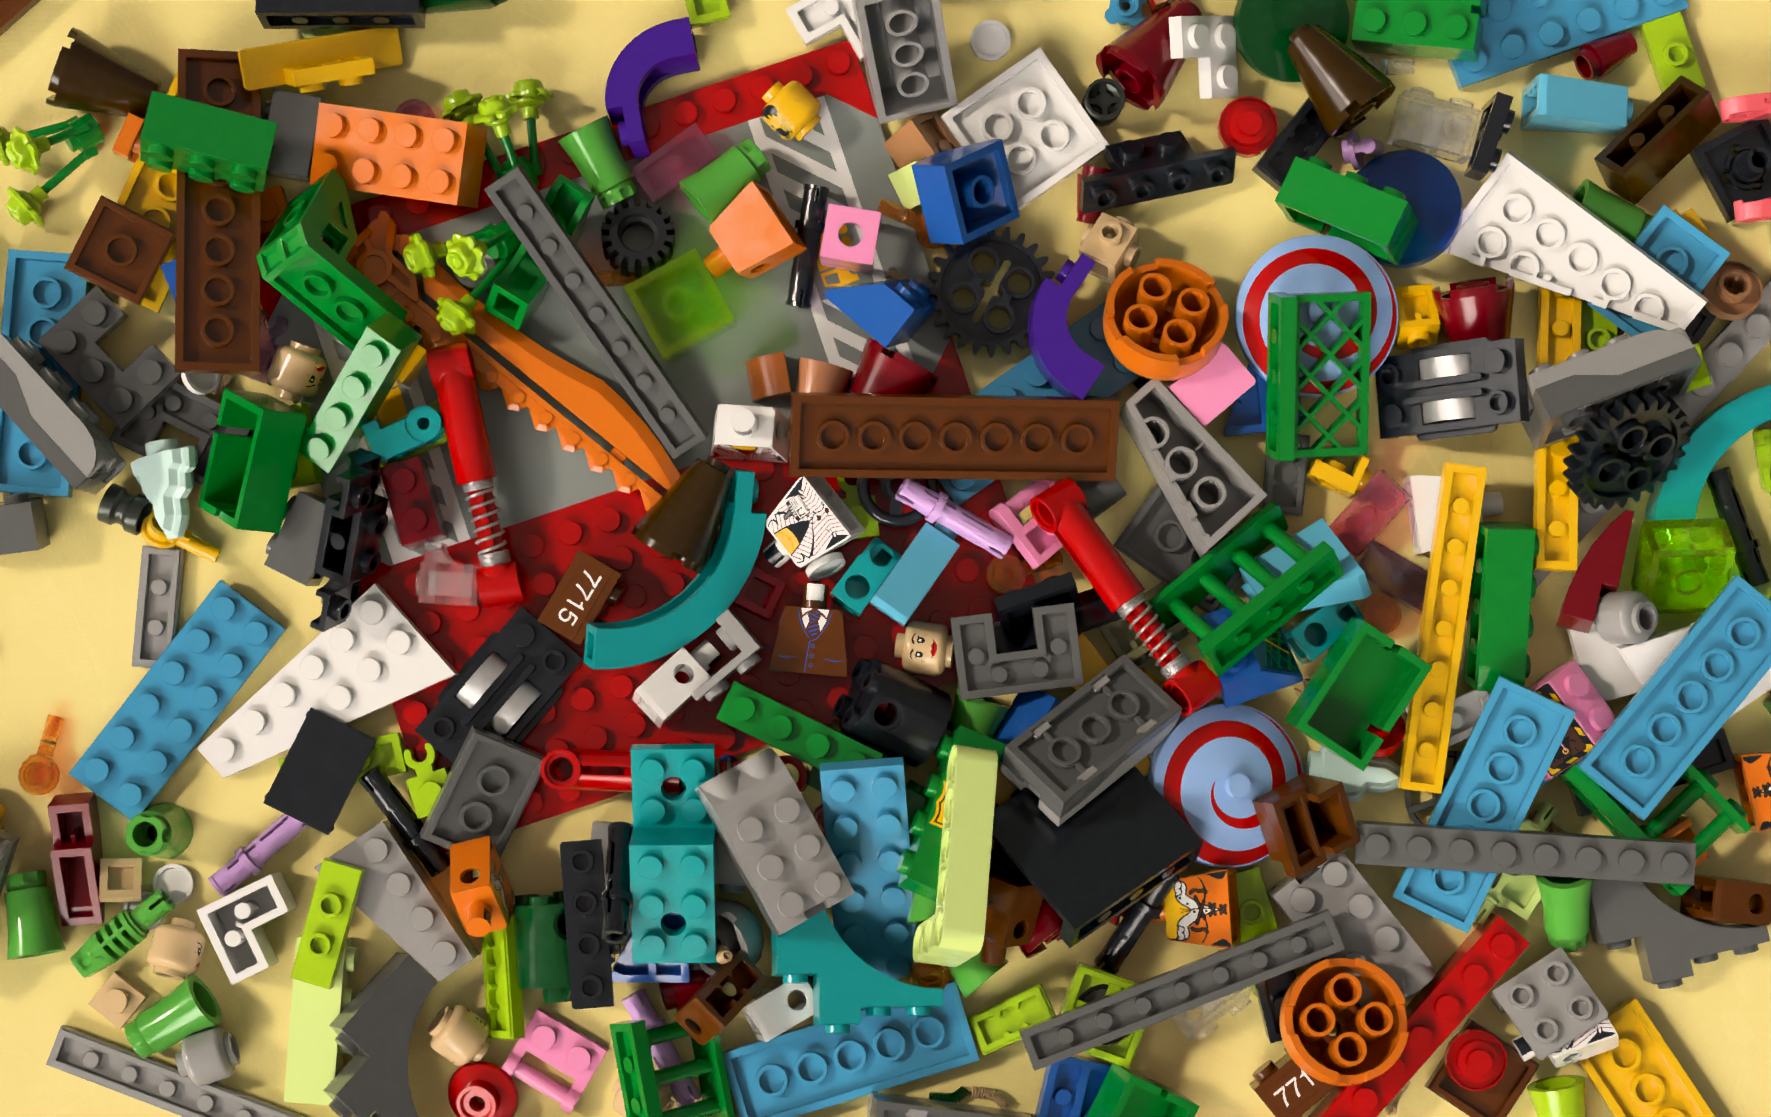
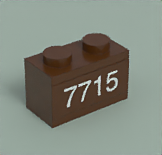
M578 550L537 621L576 644L584 646L587 622H605L600 618L608 604L615 607L623 595L626 586L621 584L625 576L587 553Z
M1284 1048L1287 1054L1276 1063L1269 1060L1261 1065L1253 1073L1252 1076L1255 1080L1249 1085L1275 1117H1300L1332 1091L1336 1085L1320 1082L1306 1074L1294 1063L1286 1048Z

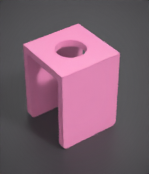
M829 203L820 250L821 265L873 274L877 236L882 223L881 212ZM844 224H856L862 229L863 237L859 244L846 246L841 243L838 233Z
M1222 343L1217 354L1207 366L1189 377L1177 380L1168 390L1205 427L1256 383V379L1226 344Z

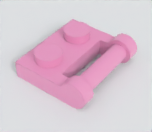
M1034 480L1005 504L998 503L989 511V517L994 525L1007 534L1014 536L1012 543L1032 569L1040 566L1063 546L1054 533H1048L1043 530L1033 517L1022 525L1016 518V515L1030 505V500L1059 480Z
M538 1008L525 1028V1037L519 1038L501 1069L511 1077L512 1075L557 1101L561 1104L559 1108L570 1114L604 1058L608 1048ZM528 1051L575 1079L570 1090L523 1063L521 1060Z

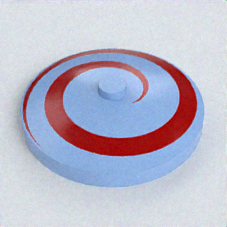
M1318 234L1304 235L1277 244L1264 253L1250 268L1240 285L1236 297L1234 327L1237 341L1245 359L1254 371L1267 382L1268 292L1293 294L1371 292L1370 378L1388 357L1398 329V303L1388 275L1376 259L1367 251L1339 237ZM1347 301L1335 313L1347 327L1359 317V301ZM1323 302V303H1324L1328 308H1330V306H1331L1334 302ZM1300 303V321L1310 329L1324 312L1315 303ZM1330 319L1315 336L1328 349L1344 332ZM1300 330L1301 338L1304 335V333ZM1358 330L1354 333V335H1355L1357 338H1358ZM1349 338L1334 356L1348 368L1358 357V347ZM1310 340L1299 351V362L1309 370L1324 353ZM1329 360L1314 377L1328 389L1340 377L1342 372ZM1299 370L1300 379L1304 374ZM1348 379L1333 396L1348 392L1356 388V386ZM1310 381L1299 391V396L1305 398H1320L1323 395Z
M1212 704L1201 707L1190 716H1182L1178 719L1175 727L1156 747L1149 766L1148 781L1203 841L1196 862L1213 867L1235 868L1251 865L1269 856L1252 801L1300 774H1304L1299 753L1290 736L1270 716L1260 710L1241 704L1226 708L1225 704Z

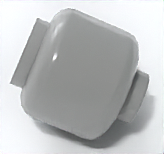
M1640 591L1608 592L1600 599L1594 621L1600 636L1611 644H1641L1650 638L1657 627L1658 612L1650 598Z
M215 1026L185 1037L181 1043V1052L175 1054V1060L182 1077L188 1075L195 1085L204 1086L231 1077L235 1071V1065L240 1064V1052L234 1035L231 1032L226 1033L222 1028Z

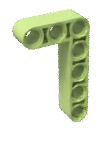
M953 745L950 751L946 777L936 911L933 916L922 922L916 929L913 941L914 962L957 967L979 954L983 946L998 769V755L995 750Z

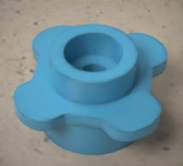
M1110 0L1109 9L1105 12V19L1110 24L1118 23L1134 27L1144 20L1142 8L1147 0ZM1123 3H1128L1130 8L1127 10L1123 9Z

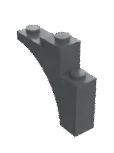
M1593 879L1590 896V931L1593 942L1601 945L1606 944L1607 950H1614L1631 946V939L1634 938L1643 980L1651 984H1657L1658 989L1680 986L1683 984L1682 978L1694 976L1690 959L1694 960V964L1708 963L1718 960V953L1733 950L1734 955L1748 954L1758 951V944L1770 941L1767 926L1710 924L1686 917L1659 900L1643 882Z
M396 952L329 1025L338 1034L334 1039L336 1043L352 1056L357 1053L323 1090L332 1099L329 1107L340 1117H418L409 1086V1045L419 1011L437 982L409 954Z

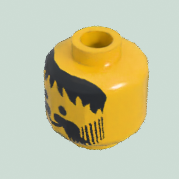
M778 81L762 97L767 104L762 110L761 117L783 140L788 141L796 138L798 141L802 140L822 119L818 115L821 109L820 102L799 81H791L785 86Z

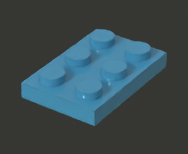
M1662 204L1633 242L1699 293L1731 254L1664 204ZM1589 301L1586 302V304L1631 337L1647 331L1665 330L1633 319L1632 316L1609 308H1601L1591 304L1592 302Z

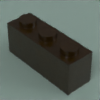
M1679 76L1594 158L1606 186L1636 205L1721 123V118L1711 93L1686 77Z

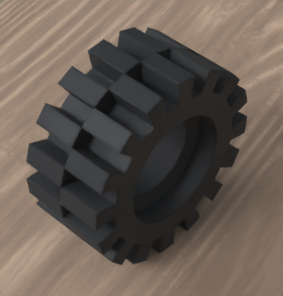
M634 198L627 199V206L625 207L622 206L621 202L614 206L615 212L609 211L605 216L606 223H602L601 240L605 259H610V266L614 270L618 267L621 268V274L627 277L629 272H635V278H642V272L648 271L650 277L656 274L657 267L663 270L667 266V259L671 260L673 247H675V228L673 222L670 223L668 212L662 213L661 205L656 202L652 207L648 206V199L641 198V204H635ZM635 225L645 226L653 233L654 241L646 250L633 251L623 243L622 236L624 232Z

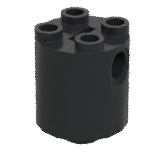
M862 658L856 664L852 673L853 683L847 695L842 694L836 701L833 709V716L839 719V728L842 733L892 757H903V762L913 767L923 764L934 750L937 751L945 734L950 736L953 725L949 721L952 706L950 694L878 659L868 661Z

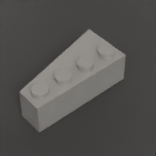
M1151 379L1125 402L1121 408L1119 416L1200 558L1267 496L1258 484L1160 381Z
M389 820L382 821L329 858L366 869L356 906L440 982L480 955V953L411 849L407 850L403 846L402 842L404 840ZM322 862L314 867L318 872H320Z

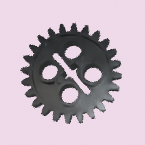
M1010 227L1004 229L1001 237L996 236L995 230H992L986 236H980L963 245L958 244L959 247L956 249L949 244H944L943 249L948 258H934V264L941 269L940 272H928L927 275L928 279L937 283V286L928 288L931 291L930 297L937 298V301H935L937 306L932 312L940 311L941 314L934 321V326L938 327L947 324L948 329L945 332L944 339H950L954 335L959 336L957 349L961 350L967 342L972 343V354L976 356L981 346L987 347L989 358H993L996 347L1001 346L1006 356L1010 355V343L1013 342L1022 350L1025 349L1024 335L1027 334L1031 302L1046 277L1051 280L1054 278L1055 272L1042 271V267L1045 266L1049 258L1044 256L1036 259L1034 254L1039 245L1035 243L1026 249L1023 246L1024 233L1020 234L1014 241L1010 239ZM984 254L990 256L995 263V268L987 274L978 273L972 266V260L976 256ZM1009 260L1011 266L1002 278L997 291L1001 297L993 296L977 323H973L971 318L984 297L985 290L981 286H991L1003 262ZM1016 274L1025 276L1030 283L1029 290L1023 294L1012 292L1007 284V280L1011 276ZM960 289L969 290L975 297V303L967 309L958 308L952 301V295ZM995 309L1004 310L1010 317V323L1003 329L993 328L987 320V315Z
M1645 389L1640 397L1632 391L1628 394L1626 402L1623 403L1616 397L1613 400V408L1607 410L1603 406L1599 407L1600 416L1597 419L1587 417L1586 422L1589 425L1587 430H1577L1575 432L1580 440L1567 446V449L1573 455L1563 459L1564 464L1568 467L1563 472V475L1568 480L1567 486L1584 504L1589 503L1594 509H1597L1602 504L1606 510H1610L1615 502L1623 508L1630 497L1637 503L1640 500L1642 491L1646 490L1652 494L1654 492L1653 484L1656 481H1667L1664 475L1667 470H1677L1678 466L1673 461L1675 458L1686 455V452L1680 446L1690 442V438L1685 433L1691 429V426L1685 421L1688 416L1670 396L1665 397L1661 391H1657L1652 395L1648 389Z

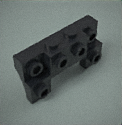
M363 448L347 453L346 460L349 468L336 476V482L344 485L343 490L328 496L326 499L314 572L330 579L323 587L316 590V596L322 598L321 615L311 621L310 627L321 632H325L346 621L350 615L352 604L358 599L361 591L359 581L374 574L381 562L379 549L382 534L388 524L386 511L389 499L375 494L381 480V473L379 471L381 456Z

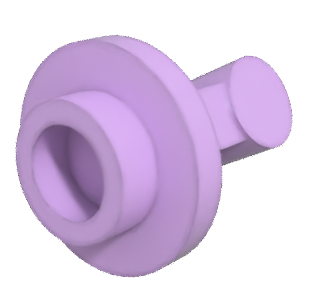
M1356 129L1350 130L1347 133V139L1342 140L1341 143L1344 161L1346 164L1351 163L1354 170L1363 169L1364 155L1379 156L1385 150V145L1380 140L1370 137L1361 140Z

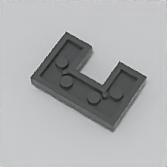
M96 285L37 342L113 422L125 431L181 378V373H175V365L154 344H151L125 370L110 357L99 344L128 315L101 287Z
M176 382L125 431L116 425L110 440L142 456H146L145 444L159 440L167 423L200 439L195 448L198 455V464L194 469V482L202 485L214 432L251 436L254 430L216 424L221 404L204 395L194 394L186 386Z
M1074 603L1032 607L1037 648L1003 653L996 652L992 613L950 618L960 700L1084 685Z

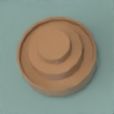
M1725 261L1700 294L1708 299L1704 306L1711 314L1723 320L1735 321L1744 319L1753 313L1762 299L1763 286L1760 277L1749 266L1741 262Z

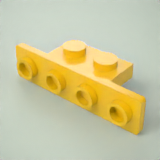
M398 28L361 29L245 48L238 51L243 86L249 91L287 84L299 87L300 93L315 92L325 89L324 82L339 80L340 86L364 83L363 76L375 74V69L398 66L403 63Z

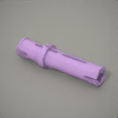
M905 478L895 495L896 500L925 515V520L931 524L937 522L947 527L959 536L987 550L1001 560L1006 555L1014 536L999 530L980 517L959 507L954 502L948 500L949 496L942 491L938 494L912 478Z
M286 814L281 815L246 847L240 846L235 850V856L221 869L208 878L209 882L223 897L229 895L252 874L255 876L262 871L261 866L308 825Z
M645 988L629 995V998L626 997L621 1000L632 1020H645L647 1030L667 1025L665 1019L660 1020L646 994ZM672 1041L651 1046V1055L658 1069L683 1063ZM692 1078L669 1084L672 1088V1095L677 1103V1107L694 1103V1100H699L702 1097Z

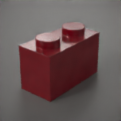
M416 456L380 467L379 470L402 546L409 550H414L449 539L427 462L421 457Z

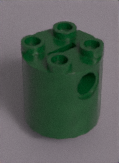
M555 891L553 895L525 894L514 896L513 920L518 988L543 989L545 1003L571 1001L563 891Z

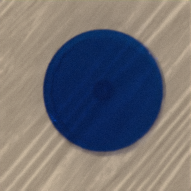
M1397 150L1375 157L1357 172V174L1367 178L1370 181L1368 185L1382 191L1384 186H1388L1407 195L1406 201L1413 206V212L1419 220L1399 265L1397 266L1371 255L1380 265L1391 268L1420 266L1435 259L1450 246L1461 226L1463 200L1454 176L1442 162L1423 152Z

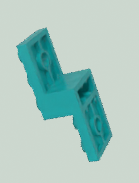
M632 744L633 830L629 843L630 892L633 897V905H631L633 963H716L715 875L718 862L717 829L695 791V788L716 776L715 744ZM669 777H677L684 782L686 789L681 794L671 795L664 790L662 783ZM671 912L679 913L684 917L686 923L680 929H669L662 921L664 915Z

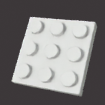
M1040 47L941 115L942 121L961 147L994 139L1003 140L1019 210L1083 167V164H1087L1103 153L1105 146L1109 145Z

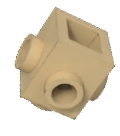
M1102 212L1095 224L1090 223L1086 227L1080 242L1079 256L1084 253L1096 262L1089 274L1112 284L1116 277L1127 267L1131 266L1133 268L1141 255L1142 246L1139 245L1138 228L1124 217H1113Z

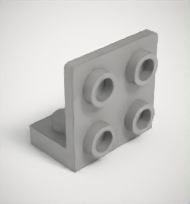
M727 609L715 619L721 626L716 631V634L731 651L739 648L742 652L691 694L696 701H702L704 698L709 702L714 701L731 686L726 681L736 671L740 675H744L762 660L758 653L764 647L732 610Z
M1562 947L1557 948L1492 991L1491 1000L1501 1014L1506 1012L1539 1060H1544L1608 1017L1607 1010Z

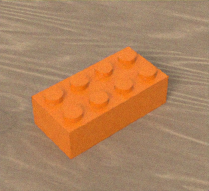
M319 102L309 184H313L333 169L345 179L348 190L478 208L488 127L466 122Z

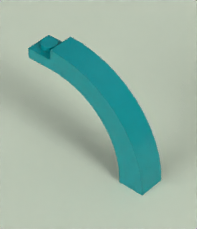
M1771 385L1742 394L1725 402L1702 417L1685 433L1690 438V442L1680 447L1686 452V455L1674 459L1673 462L1678 468L1677 470H1667L1664 473L1667 481H1656L1653 484L1654 492L1650 494L1647 503L1644 526L1679 530L1695 528L1697 507L1702 489L1717 461L1740 437L1753 428L1771 420Z
M730 467L727 474L734 479L723 510L717 540L702 574L698 573L686 588L669 602L644 615L616 622H587L584 664L592 669H618L659 659L696 639L716 622L715 619L729 608L752 571L764 536L767 514L752 509V503L757 501L759 492L758 481L754 479L755 472L744 468Z

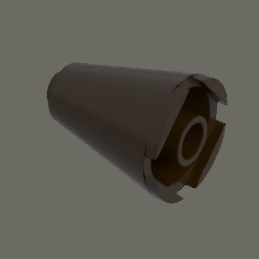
M1306 23L1296 29L1288 38L1291 42L1287 48L1288 55L1326 133L1331 138H1339L1366 120L1364 115L1373 107L1376 110L1381 107L1396 89L1391 79L1319 24L1310 27Z
M73 27L67 37L75 40L71 43L70 49L62 46L48 87L49 91L56 94L46 98V104L58 108L124 117L131 113L145 119L152 91L164 94L167 92L160 90L161 81L82 30Z
M711 455L708 456L706 461L697 458L637 522L631 534H634V537L665 557L673 558L677 561L683 560L682 566L702 574L706 567L734 479L727 474L730 466Z

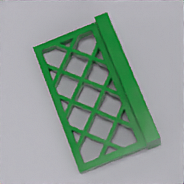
M1348 291L1293 294L1268 292L1267 456L1280 462L1294 461V458L1368 454L1371 292ZM1347 301H1359V317L1347 327L1335 313ZM1323 302L1334 303L1328 308ZM1300 303H1315L1324 312L1310 329L1300 321ZM1331 319L1344 333L1327 349L1315 334ZM1300 330L1304 333V335L1301 338ZM1357 330H1358V338L1354 335V333H1355ZM1350 338L1358 347V357L1346 368L1334 354ZM1311 340L1324 354L1307 370L1299 362V351ZM1330 360L1342 374L1326 389L1314 375ZM1299 370L1304 374L1300 379ZM1349 379L1357 387V398L1345 409L1333 395ZM1310 381L1323 395L1306 410L1299 403V391ZM1329 400L1342 414L1325 430L1313 416ZM1298 411L1303 415L1299 420ZM1355 411H1356V419L1352 416ZM1349 420L1356 427V445L1341 446L1332 436ZM1310 422L1322 435L1311 447L1298 448V432ZM1327 441H1329L1333 446H1323V445H1324Z

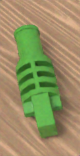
M158 888L155 890V893L135 909L128 908L127 910H122L91 935L70 958L78 972L84 978L91 977L116 963L147 938L148 928L169 911L175 909L173 900L166 901L170 896L163 889Z

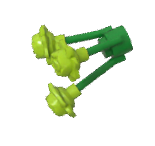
M524 79L514 82L513 91L506 95H491L481 100L483 98L481 93L470 94L467 89H459L444 97V111L441 113L440 119L476 125L484 123L488 127H493L496 138L501 139L508 161L503 162L504 169L487 141L485 148V157L498 179L518 165H521L536 187L540 186L537 176L543 175V171L539 162L536 120L539 119L538 107L542 106L545 101L554 97L553 92L544 89L540 80ZM520 108L522 109L523 120L527 121L529 163L526 155L516 156L509 134L512 132L508 121L512 118L513 113H516Z
M90 113L79 118L74 116L66 121L23 132L18 126L13 128V132H8L7 129L0 126V160L3 165L9 166L10 161H12L13 167L28 170L33 176L38 174V169L41 168V154L49 151L52 145L65 141L72 152L81 151L78 156L43 186L37 185L30 192L19 191L11 186L7 188L10 199L5 206L9 210L10 215L23 226L28 225L32 221L39 226H43L45 223L40 216L42 213L41 204L49 198L47 194L86 160L99 154L95 146L105 142L98 123Z
M506 220L501 221L497 225L490 223L481 230L465 236L456 232L453 234L452 239L446 243L438 241L430 244L427 240L422 239L420 233L409 236L410 244L403 250L407 269L413 272V274L421 273L425 279L435 277L437 259L445 256L447 265L452 268L454 273L460 277L467 276L474 281L480 278V274L486 272L487 268L484 263V256L486 254L494 259L500 257V261L470 294H465L459 301L450 298L444 299L443 297L437 299L439 305L437 310L439 313L436 320L440 322V326L445 331L451 332L454 336H458L461 333L471 335L476 333L474 327L476 322L471 313L477 306L476 300L507 267L515 255V251L521 245L520 240Z

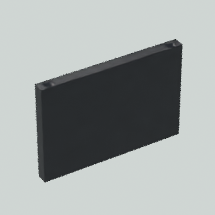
M311 707L306 713V718L269 792L265 794L263 803L320 832L330 835L372 749L376 746L377 739Z

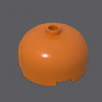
M1155 258L1154 263L1141 265L1133 269L1131 266L1126 268L1110 286L1103 312V332L1112 354L1128 370L1152 380H1179L1199 372L1217 354L1228 325V304L1224 303L1220 293L1214 287L1215 280L1206 272L1190 263L1169 258Z
M1334 958L1320 961L1300 974L1290 985L1284 996L1279 1016L1283 1044L1294 1063L1306 1074L1320 1082L1336 1086H1352L1370 1081L1390 1069L1399 1059L1405 1048L1409 1035L1404 1007L1406 1001L1395 981L1381 968L1360 958ZM1344 970L1358 973L1361 976L1355 977L1352 974L1345 973ZM1359 980L1367 985L1375 1001L1364 1007L1357 1003L1362 995V986ZM1336 1026V1036L1328 1035Z

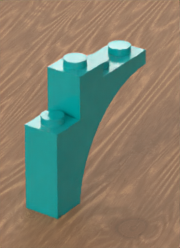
M826 910L817 913L781 935L774 937L771 931L772 976H783V984L808 983V976H813L814 1026H825V1034L850 1033V1026L861 1024V1009H866V1016H891V1008H907V1016L932 1015V1008L943 1006V989L910 985L888 977L865 963L842 940L829 919Z

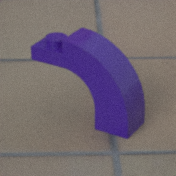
M689 17L660 23L639 34L621 51L610 70L605 89L606 110L612 125H618L622 145L630 146L635 159L651 156L644 121V107L651 91L667 78L701 70L695 36Z
M1084 253L1075 262L1069 258L1055 277L1061 283L1060 285L1047 277L1043 280L1031 302L1027 322L1030 351L1042 376L1064 397H1075L1081 400L1084 399L1105 367L1076 345L1067 326L1069 303L1096 263Z

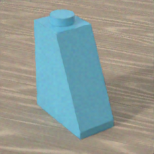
M1539 74L1522 90L1521 130L1618 134L1627 127V123H1630L1633 117V100L1628 99V86L1551 74Z
M1323 518L1292 536L1294 540L1309 552L1322 541H1325L1334 549L1345 573L1300 611L1365 599L1372 594L1365 572ZM1277 546L1255 558L1277 577L1281 576L1296 563ZM1239 568L1245 583L1240 587V590L1247 602H1249L1265 588L1242 568Z
M926 522L871 599L870 604L904 627L960 547L954 541L957 534L937 522L934 527Z

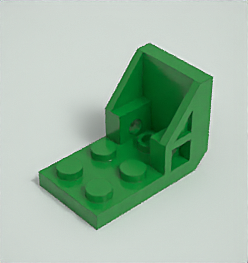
M331 169L287 203L256 258L264 280L353 351L369 324L387 312H391L404 321L408 312L345 260L357 240V233L345 179Z

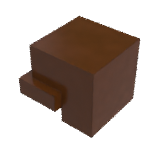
M1302 773L1252 801L1270 858L1273 861L1283 863L1286 876L1297 879L1328 861L1326 853L1336 856L1361 842L1343 782Z

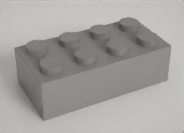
M852 0L869 89L879 124L958 105L940 0Z

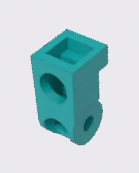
M429 406L415 407L409 412L406 419L385 428L382 422L376 419L361 426L372 452L381 456L380 465L386 466L436 443L445 433L441 413Z
M875 536L830 592L829 598L858 619L902 555Z
M1353 601L1324 606L1312 612L1283 634L1290 649L1303 665L1312 662L1332 646L1351 617L1363 620L1365 617Z

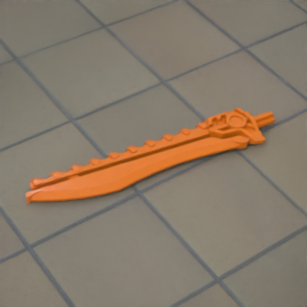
M380 211L377 219L372 220L360 234L357 233V240L345 260L408 312L403 322L411 328L419 327L424 348L428 349L467 340L471 348L476 378L480 389L492 392V389L500 387L507 409L519 412L521 409L529 408L535 430L547 432V430L556 428L564 451L575 453L576 450L583 448L591 471L603 473V471L608 469L613 471L618 491L630 494V491L640 490L646 512L651 509L662 495L624 466V461L628 458L666 490L680 478L681 475L665 449L645 422L602 379L543 348L517 329L485 311V305L478 299L476 300L477 306L471 311L472 317L476 322L474 326L476 330L475 335L611 444L614 448L610 453L464 334L461 333L458 336H454L451 332L445 331L440 326V322L436 320L438 313L422 301L419 280L396 258V252H399L403 257V250L410 244L409 236L407 234L397 235V225L386 211ZM436 263L435 277L425 279L422 276L425 293L436 303L439 297L459 301L465 294H470L438 263Z

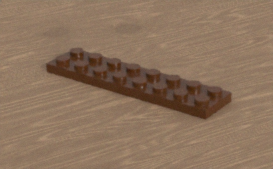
M178 48L177 97L261 118V89L249 91L244 88L237 51ZM177 170L175 373L259 375L260 269L256 255L260 250L261 191L254 190V193L250 194L242 193L230 188V183H227V180L213 179L212 183H203L188 177L189 173Z
M791 392L788 474L790 477L992 480H1063L1068 478L1072 481H1115L1120 400L1112 397H1084L1081 400L1075 397Z

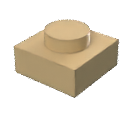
M100 858V903L142 902V858Z
M117 970L112 973L88 1004L118 1029H122L149 995Z

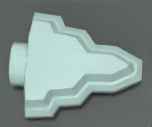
M161 439L145 444L146 456L131 462L133 475L136 477L137 484L141 485L146 499L153 504L155 518L167 539L174 540L184 537L190 519L188 495L194 487V469L198 464L197 450L194 446L180 447L178 439Z
M1320 745L1319 751L1308 752L1305 774L1343 782L1348 802H1359L1367 792L1386 793L1399 788L1400 766L1388 758L1373 757L1365 770L1362 771L1349 765Z

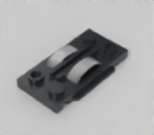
M1482 337L1416 347L1408 354L1388 356L1382 366L1375 372L1380 439L1417 436L1418 440L1427 441L1491 433L1498 429V425L1530 421L1524 338L1491 341L1489 338Z
M522 606L499 633L494 632L485 640L458 672L459 674L455 675L438 695L439 703L415 729L421 737L453 764L472 725L521 744L564 692L562 685L584 660L583 657L548 627L537 621L538 619Z

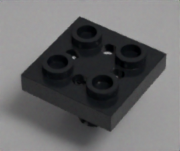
M1768 119L1747 121L1689 153L1726 223L1735 220L1733 202L1738 200L1751 202L1771 197V124ZM1732 146H1736V147L1733 149L1734 152H1739V151H1740V153L1737 154L1736 156H1734V155L1731 154V152H1730V148H1731ZM1723 173H1728L1725 175V179L1730 183H1725L1722 180ZM1752 188H1759L1757 192L1751 191Z

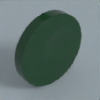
M1238 0L1233 17L1236 44L1244 60L1260 75L1281 82H1301L1287 52V48L1291 44L1288 38L1296 29L1306 23L1310 27L1319 24L1344 44L1346 43L1349 31V11L1346 0Z

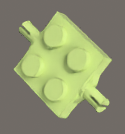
M1544 801L1533 820L1524 819L1519 830L1547 832V827L1559 810ZM1497 873L1474 921L1483 926L1495 906L1506 908L1527 921L1541 900L1536 876Z

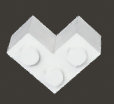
M281 871L196 910L232 985L279 963L262 925L297 909L298 906Z

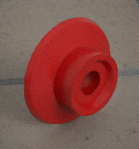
M484 1061L467 1063L456 1070L448 1085L449 1104L457 1117H513L516 1113L519 1100L517 1087L511 1076L495 1064ZM475 1096L481 1097L485 1103L478 1102Z

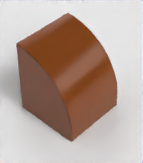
M784 351L759 356L745 362L753 403L791 396L792 390Z

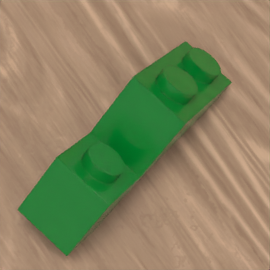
M560 174L552 184L545 197V201L575 244H577L595 195ZM522 243L507 267L493 283L484 307L485 311L517 330L523 326L541 304L549 285L548 280Z

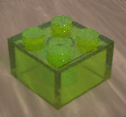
M696 248L624 286L627 295L666 364L737 325Z
M1725 519L1642 521L1631 580L1633 591H1640L1646 594L1653 602L1658 614L1703 613L1730 581L1736 547Z

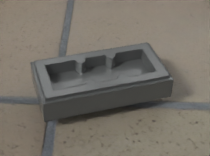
M1298 434V448L1309 447L1310 435ZM1266 455L1263 491L1267 496L1261 501V509L1271 501H1274L1280 506L1283 515L1296 517L1303 515L1308 457L1294 458V461L1279 462Z

